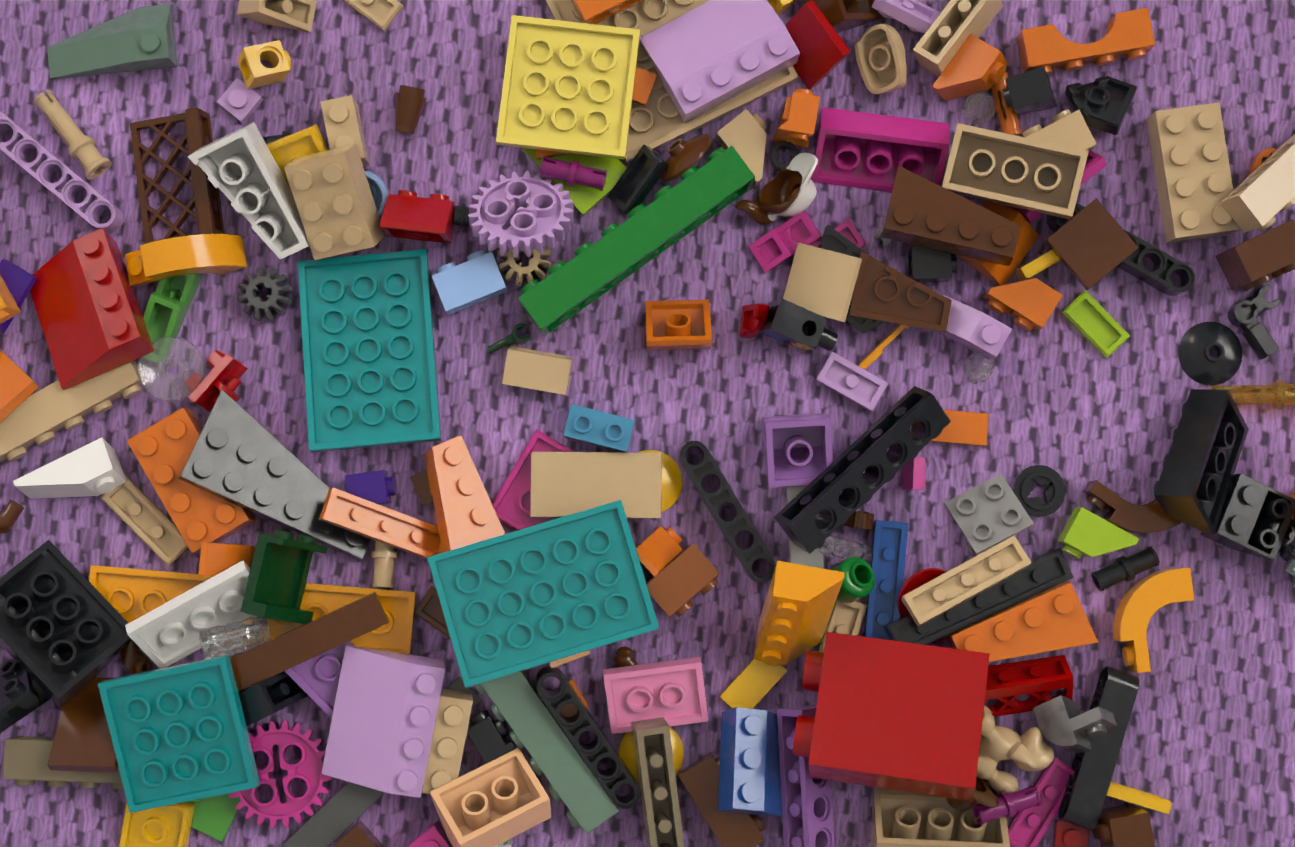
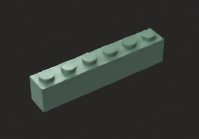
M523 670L474 685L482 696L487 693L494 702L490 706L500 722L506 720L513 729L509 733L519 749L525 747L532 756L528 760L538 776L544 773L551 783L547 786L549 792L558 803L563 800L570 810L566 815L576 829L582 827L585 833L588 834L619 812V807L611 801Z

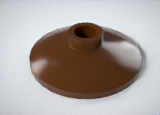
M702 134L687 141H684L682 138L676 140L667 150L670 156L666 162L669 165L660 178L664 182H669L693 167L709 149L712 143L711 136L709 134Z

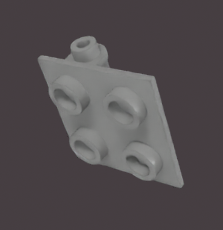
M1001 473L945 502L947 509L966 537V544L972 553L975 552L976 555L1034 525Z

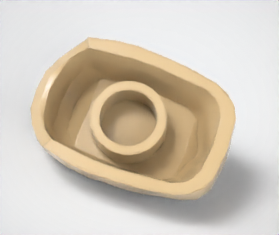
M888 24L874 25L855 43V55L867 89L873 94H887L906 85L908 69L905 57L906 52L903 41L894 27Z

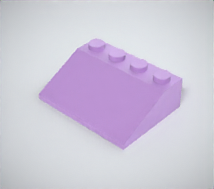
M710 0L640 37L639 41L684 123L796 64L800 55L787 28L767 0Z
M346 644L321 774L389 794L421 798L444 680V660Z

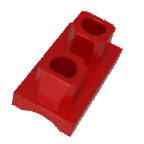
M214 350L206 361V364L212 368L211 372L205 378L198 373L193 374L185 382V386L191 393L188 398L208 412L212 410L221 390L226 392L235 402L240 399L234 391L242 383L239 378L248 369L228 353L225 355L218 350Z

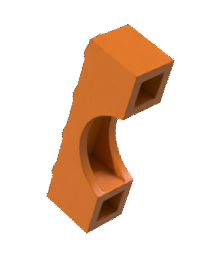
M1148 7L1116 13L1109 21L1105 36L1099 41L1089 44L1075 43L1066 39L1054 24L1022 29L1016 37L1023 73L1044 66L1048 75L1052 73V69L1064 67L1065 72L1082 69L1084 63L1095 62L1096 66L1109 65L1114 63L1115 58L1126 56L1127 61L1142 59L1155 46Z

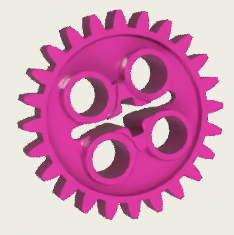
M288 720L283 721L281 729L277 728L275 721H270L269 731H266L259 724L256 726L257 736L250 732L248 734L253 755L258 751H264L269 757L268 766L263 770L257 769L261 783L259 786L262 784L270 785L273 788L274 796L268 803L260 801L257 796L258 786L257 788L232 792L229 798L239 797L241 801L235 807L236 810L247 807L248 811L245 818L249 819L257 814V825L259 826L265 822L266 818L270 819L271 828L276 827L278 819L282 820L285 828L289 827L290 817H294L298 824L302 823L301 812L304 811L309 816L314 815L311 805L313 803L319 806L324 804L319 794L330 793V790L323 786L324 781H330L334 778L321 774L326 750L319 751L318 747L323 739L320 738L312 742L310 738L313 730L309 729L304 734H301V723H297L293 730H289ZM275 744L279 746L280 767L283 770L287 769L288 776L282 778L286 795L285 803L280 801L278 778H272L271 772L277 769L273 753V746ZM291 745L298 746L302 751V758L297 764L289 763L285 757L286 749ZM295 778H301L307 784V791L301 797L293 795L290 791L291 781Z

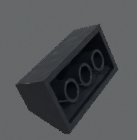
M1191 389L1187 402L1182 406V416L1178 428H1175L1173 431V442L1169 453L1164 457L1161 476L1154 485V497L1165 514L1207 535H1214L1249 430L1229 390Z

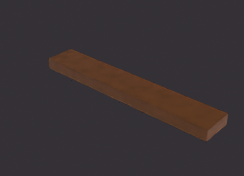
M376 592L230 658L238 692L388 624V617Z

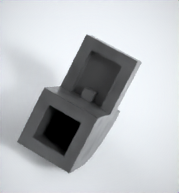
M1062 695L1033 708L1038 726L1044 737L1053 744L1072 752L1084 753L1091 751L1089 739L1102 737L1107 733L1108 729L1117 726L1113 713L1098 706L1080 714L1076 702Z

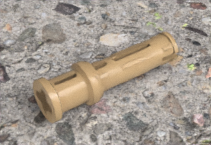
M47 90L45 94L42 92L34 99V104L38 106L69 146L68 154L70 157L77 159L84 168L87 179H96L111 167L112 162L108 158H104L95 147V140L83 134L55 98L52 91Z

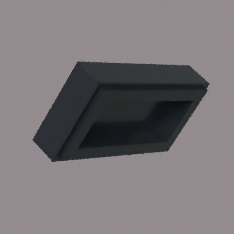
M643 145L607 197L625 214H628L632 209L642 204L669 164L652 148Z

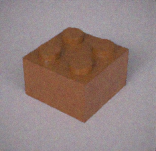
M691 543L646 584L651 597L669 617L674 613L680 617L693 605L690 601L693 596L699 591L704 596L718 584L715 577L720 573L697 546Z

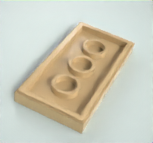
M531 452L530 517H564L621 500L627 518H661L662 453Z

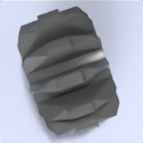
M258 267L256 269V278L250 273L245 274L249 284L240 283L238 288L246 292V294L240 295L237 299L240 303H247L243 309L245 314L249 315L254 312V319L257 321H261L265 315L267 320L272 322L275 319L273 311H276L281 316L286 314L285 310L280 307L282 303L292 305L293 301L284 297V295L292 293L293 287L289 285L284 286L288 278L284 274L277 277V270L271 267L266 274L262 267ZM264 287L272 291L271 296L267 295L269 298L267 301L259 297V292L263 294L261 289Z

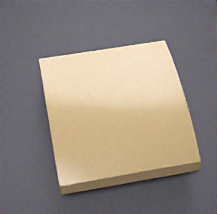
M798 243L783 299L823 317L845 322L862 259Z

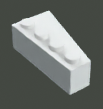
M254 122L187 156L206 173L207 179L214 187L219 188L232 202L231 206L238 213L241 212L250 222L251 228L280 260L309 246L292 191Z

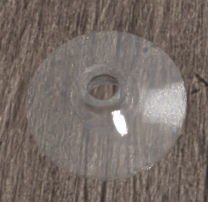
M164 337L152 343L154 352L141 357L138 370L142 385L152 396L163 401L173 402L187 398L204 378L205 364L200 351L191 342L180 337ZM177 364L180 371L176 376H171L169 369L172 365Z

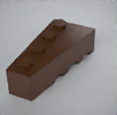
M898 165L882 238L1010 266L1015 255L1021 225Z

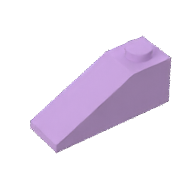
M945 296L952 300L946 332L940 333L988 360L996 358L1012 328L977 309Z

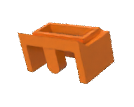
M794 89L792 96L786 98L780 127L776 130L773 142L788 141L795 146L808 148L810 136L814 135L820 96H814V92L811 90Z

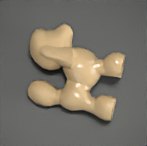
M984 705L977 777L987 780L990 787L998 793L1004 791L1008 793L1015 792L1019 786L1017 778L1010 773L997 770L996 767L999 761L1012 759L1015 765L1023 771H1041L1052 763L1055 754L1054 749L1044 741V735L1040 728L1031 727L1020 736L1008 727L996 726L992 712Z

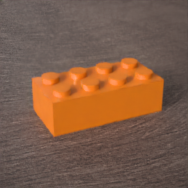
M183 407L128 439L127 443L193 554L201 553L202 542L219 543L256 521L251 511L179 479L203 429L193 411Z

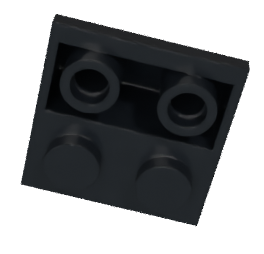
M1234 474L1214 535H1207L1203 532L1200 535L1225 545V547L1227 546L1230 549L1275 561L1295 511V499L1243 474Z

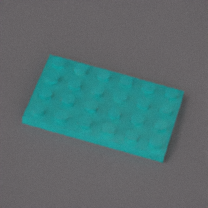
M420 249L298 261L309 451L314 453L442 441L427 250Z
M621 500L427 557L465 688L660 629Z

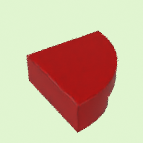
M760 303L743 305L740 337L753 338L760 332L766 321L769 305Z

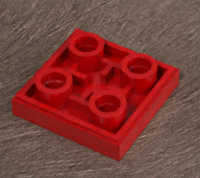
M813 0L805 3L785 25L800 52L798 61L793 67L809 90L818 85L851 52Z

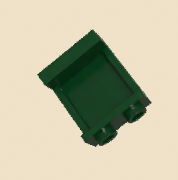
M274 529L273 535L259 533L240 612L261 618L300 624L312 621L314 612L301 609V602L313 552L326 554L328 547L316 545L317 538L298 534L297 539L293 540L294 533Z

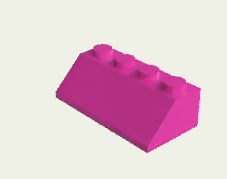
M821 107L814 150L818 163L811 176V180L818 183L892 192L899 165L940 186L950 146L949 123Z

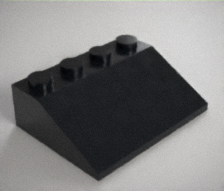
M47 540L0 578V645L60 708L84 689L132 640L127 635L125 627L128 622L50 540Z

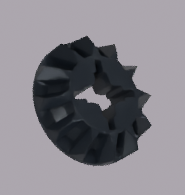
M1035 465L1024 469L1015 478L1012 491L1029 515L1036 517L1048 516L1057 511L1062 505L1065 498V485L1061 476L1054 469L1044 465ZM1031 479L1039 486L1050 483L1047 490L1043 492L1046 503L1038 496L1027 497L1034 490Z

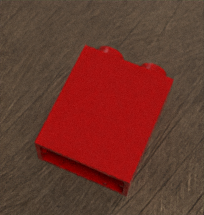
M827 632L824 652L810 650L806 652L802 690L818 692L815 717L802 715L797 717L793 755L809 758L808 765L811 778L972 801L976 787L990 653Z

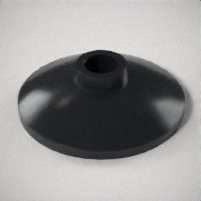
M1202 322L1191 327L1182 337L1178 351L1179 361L1184 372L1192 380L1204 385H1218L1231 379L1238 371L1242 362V346L1237 335L1227 326L1217 322ZM1210 347H1215L1218 350L1217 358H1212L1209 355Z

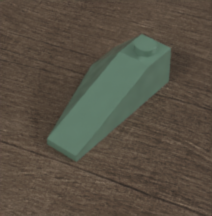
M172 4L136 8L47 47L50 79L178 67Z

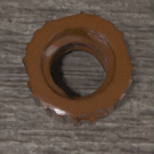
M856 510L844 526L872 530L875 514Z

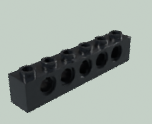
M914 386L774 516L793 544L809 554L822 546L827 537L838 527L844 525L849 517L860 506L866 504L872 498V495L885 483L891 481L896 473L908 461L914 459L926 444L940 435L942 429L951 421L934 395Z

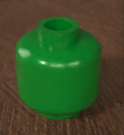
M849 557L829 569L845 572L844 580L836 599L842 603L857 601L869 595L874 588V572L864 559Z

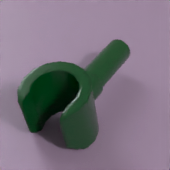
M517 324L512 334L488 346L489 353L491 354L514 343L519 345L526 344L531 335L525 339H520L516 335V331L526 327V324Z

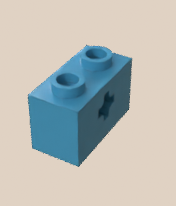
M571 404L563 436L568 439L619 452H628L635 420Z

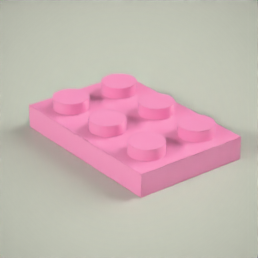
M701 657L603 669L611 734L632 732L631 722L661 717L666 720L669 727L709 721Z

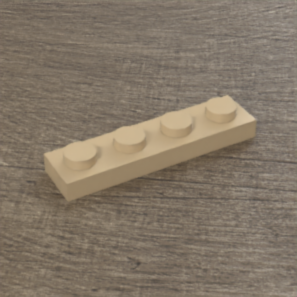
M1015 535L907 593L902 596L901 600L917 627L1027 568L1032 562Z

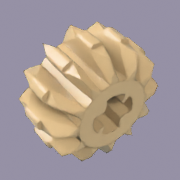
M536 249L531 250L533 258L529 260V266L523 267L521 262L518 265L516 264V261L521 259L520 254L524 253V251H520L517 258L513 256V251L511 250L507 251L503 256L498 251V257L506 260L498 264V268L500 271L509 269L504 276L507 281L512 280L517 275V287H522L524 278H527L528 283L533 281V275L535 274L539 279L544 280L546 275L540 270V267L544 269L552 267L551 262L542 260L551 256L550 249H543L544 253L541 254Z

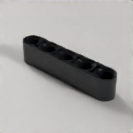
M1076 203L1073 217L1085 207ZM1047 215V224L1054 232L1064 225L1056 216ZM1124 230L1139 248L1116 267L1170 296L1181 294L1194 285L1195 273L1191 267ZM1143 257H1148L1153 261L1154 268L1152 272L1144 269L1142 265ZM1172 272L1177 273L1181 277L1182 284L1180 288L1175 287L1171 283L1170 276Z
M699 441L687 442L680 451L679 459L681 465L748 577L761 583L772 579L776 566L774 559L708 448ZM691 447L700 449L703 453L702 462L698 465L689 464L685 459L687 449ZM707 475L716 476L720 482L719 489L714 493H708L702 488V479ZM722 503H731L735 507L736 515L731 521H724L719 517L718 509ZM746 530L752 535L753 542L749 548L741 549L736 545L735 536L739 531ZM759 558L765 559L769 564V571L763 577H757L752 572V564Z
M546 666L542 668L536 675L535 684L538 694L611 801L622 809H629L635 806L640 798V790L626 764L562 671L557 667L551 668ZM548 677H556L560 680L559 686L552 691L545 690L542 687L543 681ZM566 704H574L578 707V710L574 716L565 717L560 714L562 707ZM584 731L596 733L595 739L589 744L579 741V737ZM609 757L614 760V764L610 769L601 770L597 767L598 762L602 758ZM622 784L632 786L631 792L626 796H619L615 793L616 789Z
M1108 666L1102 670L1089 710L1099 706L1113 713L1117 726L1108 729L1107 733L1102 737L1089 739L1091 751L1084 753L1076 752L1072 764V770L1075 772L1073 778L1069 774L1059 807L1058 816L1061 821L1090 831L1094 830L1098 824L1139 689V677Z

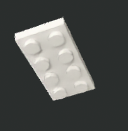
M243 560L126 624L127 635L162 669L257 618L258 616L240 612L250 574L249 566Z

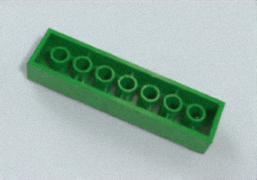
M733 146L726 150L723 147L718 148L706 158L708 162L699 169L693 166L680 176L682 181L673 188L670 185L663 187L654 195L655 200L646 207L642 203L632 209L627 214L629 219L618 226L615 222L601 232L602 238L592 245L590 241L586 242L574 252L576 257L566 264L562 260L552 266L547 271L549 276L544 280L538 282L535 279L521 289L522 295L518 299L545 337L751 190L755 176Z

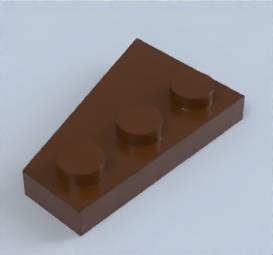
M860 251L859 258L862 259L848 315L946 332L952 300Z

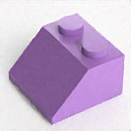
M827 413L762 417L768 487L809 485L833 462L831 418Z

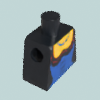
M783 298L768 303L767 318L759 333L805 351L814 350L817 346L828 351L834 348L838 334L824 328L827 322L825 317ZM802 325L805 327V334L802 332Z

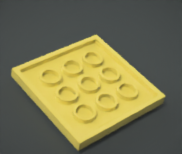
M512 15L496 144L625 159L640 29Z

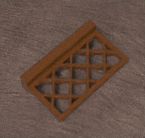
M196 107L186 109L185 113L130 123L145 244L154 242L152 228L159 220L171 228L164 239L174 238L176 233L181 236L225 234L219 188H215L207 179L206 173L198 164L195 165L190 159V165L183 174L172 166L182 151L189 156L196 150L213 142L210 114ZM185 122L186 133L178 143L168 134L176 123ZM152 128L159 133L149 148L141 143V129ZM165 138L176 146L166 161L155 153ZM151 157L163 165L153 180L145 174L144 168ZM168 170L180 178L171 192H168L159 185ZM185 183L193 187L194 196L188 205H185L176 198ZM155 188L167 196L157 211L149 206L148 197ZM173 201L184 209L174 224L163 216ZM191 214L197 219L199 233L187 235L180 227Z

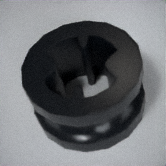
M778 142L771 150L770 162L778 171L787 168L789 165L786 164V161H784V164L777 161L779 158L778 150L782 149L783 152H785V149L792 152L790 155L791 161L799 154L798 148L791 142Z

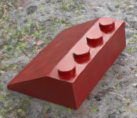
M104 228L73 240L32 274L37 277V280L30 293L60 386L63 390L154 352L133 287L129 284L128 273L117 243Z

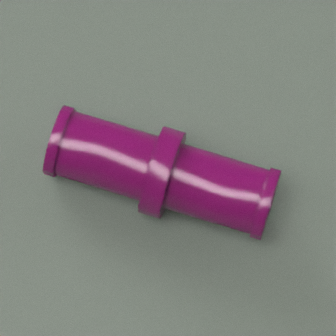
M544 156L540 168V177L565 181L568 186L572 187L578 184L603 191L607 170L603 171L582 166L579 161L575 160L569 163Z
M1030 785L1027 788L1012 793L1004 791L998 794V808H990L981 803H976L972 805L973 815L975 818L980 817L977 819L979 825L1004 816L1012 818L1015 817L1016 812L1040 806L1042 804L1039 791L1033 792L1037 790L1035 785Z

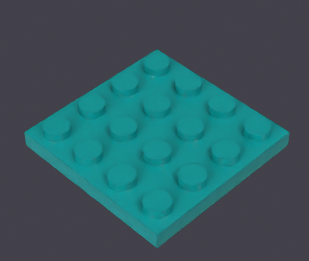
M229 655L109 679L98 683L130 813L257 788L261 784Z

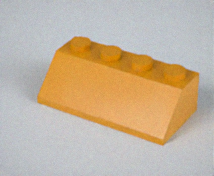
M777 561L758 623L753 660H759L773 666L779 664L787 665L807 652V650L821 643L843 583L845 572Z

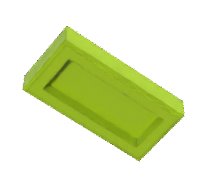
M1086 290L1061 312L1105 359L1130 337Z

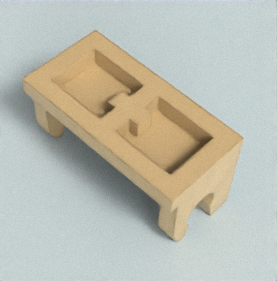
M510 346L507 350L502 384L566 395L574 357Z

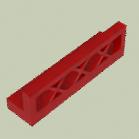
M1065 655L988 666L985 702L989 699H998L999 701L994 705L986 707L989 708L994 717L1034 711V707L1060 696H1048L1047 694L1052 690L1062 688V696L1072 700L1073 675ZM1022 694L1031 695L1028 699L1023 701L1015 700L1018 696Z

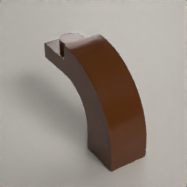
M1097 480L1090 481L1082 491L1089 496L1087 502L1100 511H1104L1105 508L1109 510L1103 519L1126 532H1159L1182 523L1165 514L1156 499L1144 505L1132 504Z

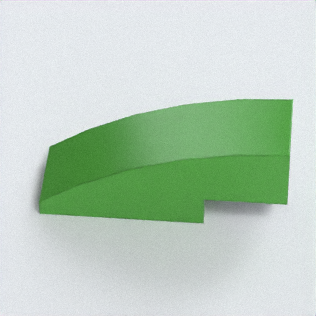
M203 273L184 274L159 280L156 292L150 295L143 317L154 352L143 356V358L160 365L165 363L195 296Z

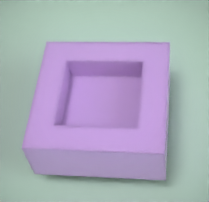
M236 78L217 103L244 124L263 101V98L252 89L247 90L246 84Z

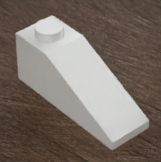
M101 437L13 482L16 488L29 498L34 499L99 496L113 491L117 486L127 481L115 449Z

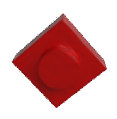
M1055 819L1053 847H1088V829Z

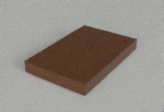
M95 677L84 689L62 706L47 764L50 770L117 772L118 763L98 683L114 678Z

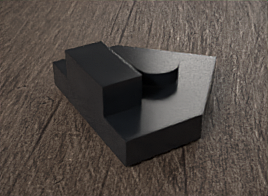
M1105 76L1096 78L1093 83L1067 85L1065 95L1076 111L1080 110L1087 126L1116 136L1127 115L1137 86Z

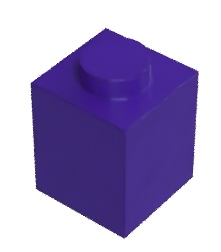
M386 470L345 475L347 493L379 505L392 503L391 496L396 495L394 476L388 477V471Z

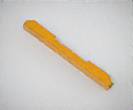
M901 324L896 326L858 366L865 370L883 353L882 350L904 328L908 329L910 326Z

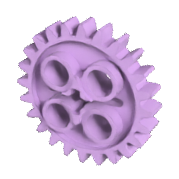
M514 171L510 179L501 174L500 182L498 183L488 180L489 189L479 187V195H473V204L468 206L470 227L472 228L473 236L479 238V244L488 243L489 251L499 247L500 255L502 256L508 250H511L515 258H517L520 251H524L527 257H530L531 250L536 249L541 254L544 253V245L555 248V239L564 241V232H571V223L574 222L573 200H570L569 191H563V184L558 183L554 185V179L547 178L543 181L540 173L532 178L529 171H526L523 177H518Z

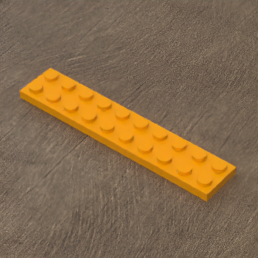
M91 565L89 582L130 623L213 576ZM306 583L300 608L314 612L312 621L376 592L389 623L351 641L359 647L411 655L417 592ZM257 617L220 637L215 642L260 645L304 624Z

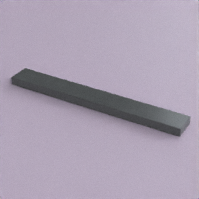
M460 676L447 688L472 693V709L482 700L471 687L465 688L463 679ZM348 782L281 847H328L385 792Z

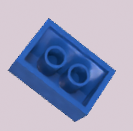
M740 707L722 712L718 812L781 817L782 801L777 714L767 710Z

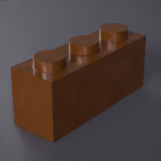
M710 752L678 772L679 778L722 847H755L764 841L761 831L766 828L758 815L718 812L720 756L715 758Z

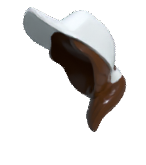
M810 153L798 154L792 159L787 168L779 171L775 179L763 186L757 201L742 200L736 203L735 208L746 212L752 220L761 225H768L779 216H795L802 213L812 203L817 194L816 186L810 179L818 163L817 157Z

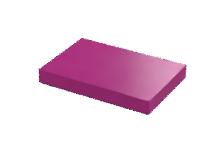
M537 429L492 503L498 519L516 530L559 518L530 517L531 452H575Z

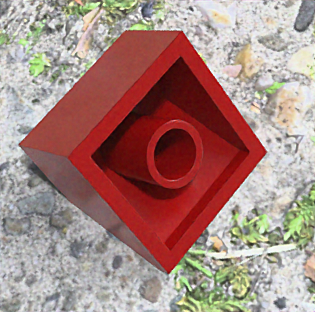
M399 190L398 195H388L380 220V228L388 237L452 244L456 205L453 201H449V196L430 194V198L417 197L416 192Z

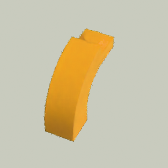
M200 234L168 238L140 245L139 250L125 254L130 286H142L161 279L184 274H226L247 267L242 236L231 234Z
M1189 567L1170 568L1153 572L1137 581L1121 599L1113 622V640L1126 641L1127 646L1122 648V656L1125 666H1129L1130 671L1136 673L1151 672L1146 633L1148 623L1153 614L1167 604L1194 600L1191 569Z

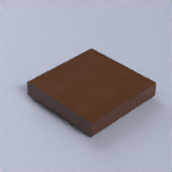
M1097 198L1045 240L1047 245L1086 291L1139 248Z

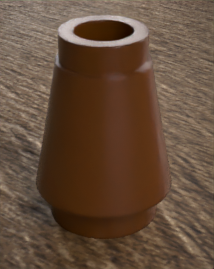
M400 85L399 93L395 92L396 131L415 133V128L427 98H424V89Z

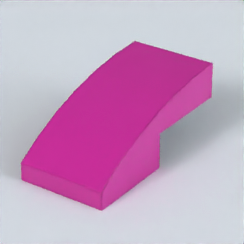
M804 210L779 227L772 229L748 247L764 272L767 273L794 256L798 243L810 245L821 238L822 235L806 210Z

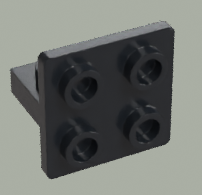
M14 659L6 661L0 668V733L51 699Z

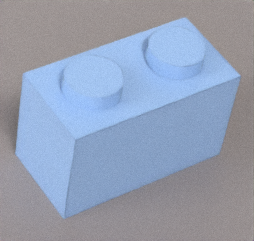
M485 250L475 252L467 256V262L457 266L455 262L445 264L437 268V274L432 275L448 315L508 292L492 252L487 254Z

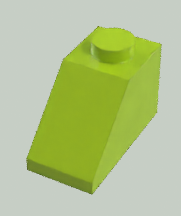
M1075 507L1057 542L1064 545L1063 552L1080 560L1081 556L1095 557L1136 545L1139 538L1083 507Z

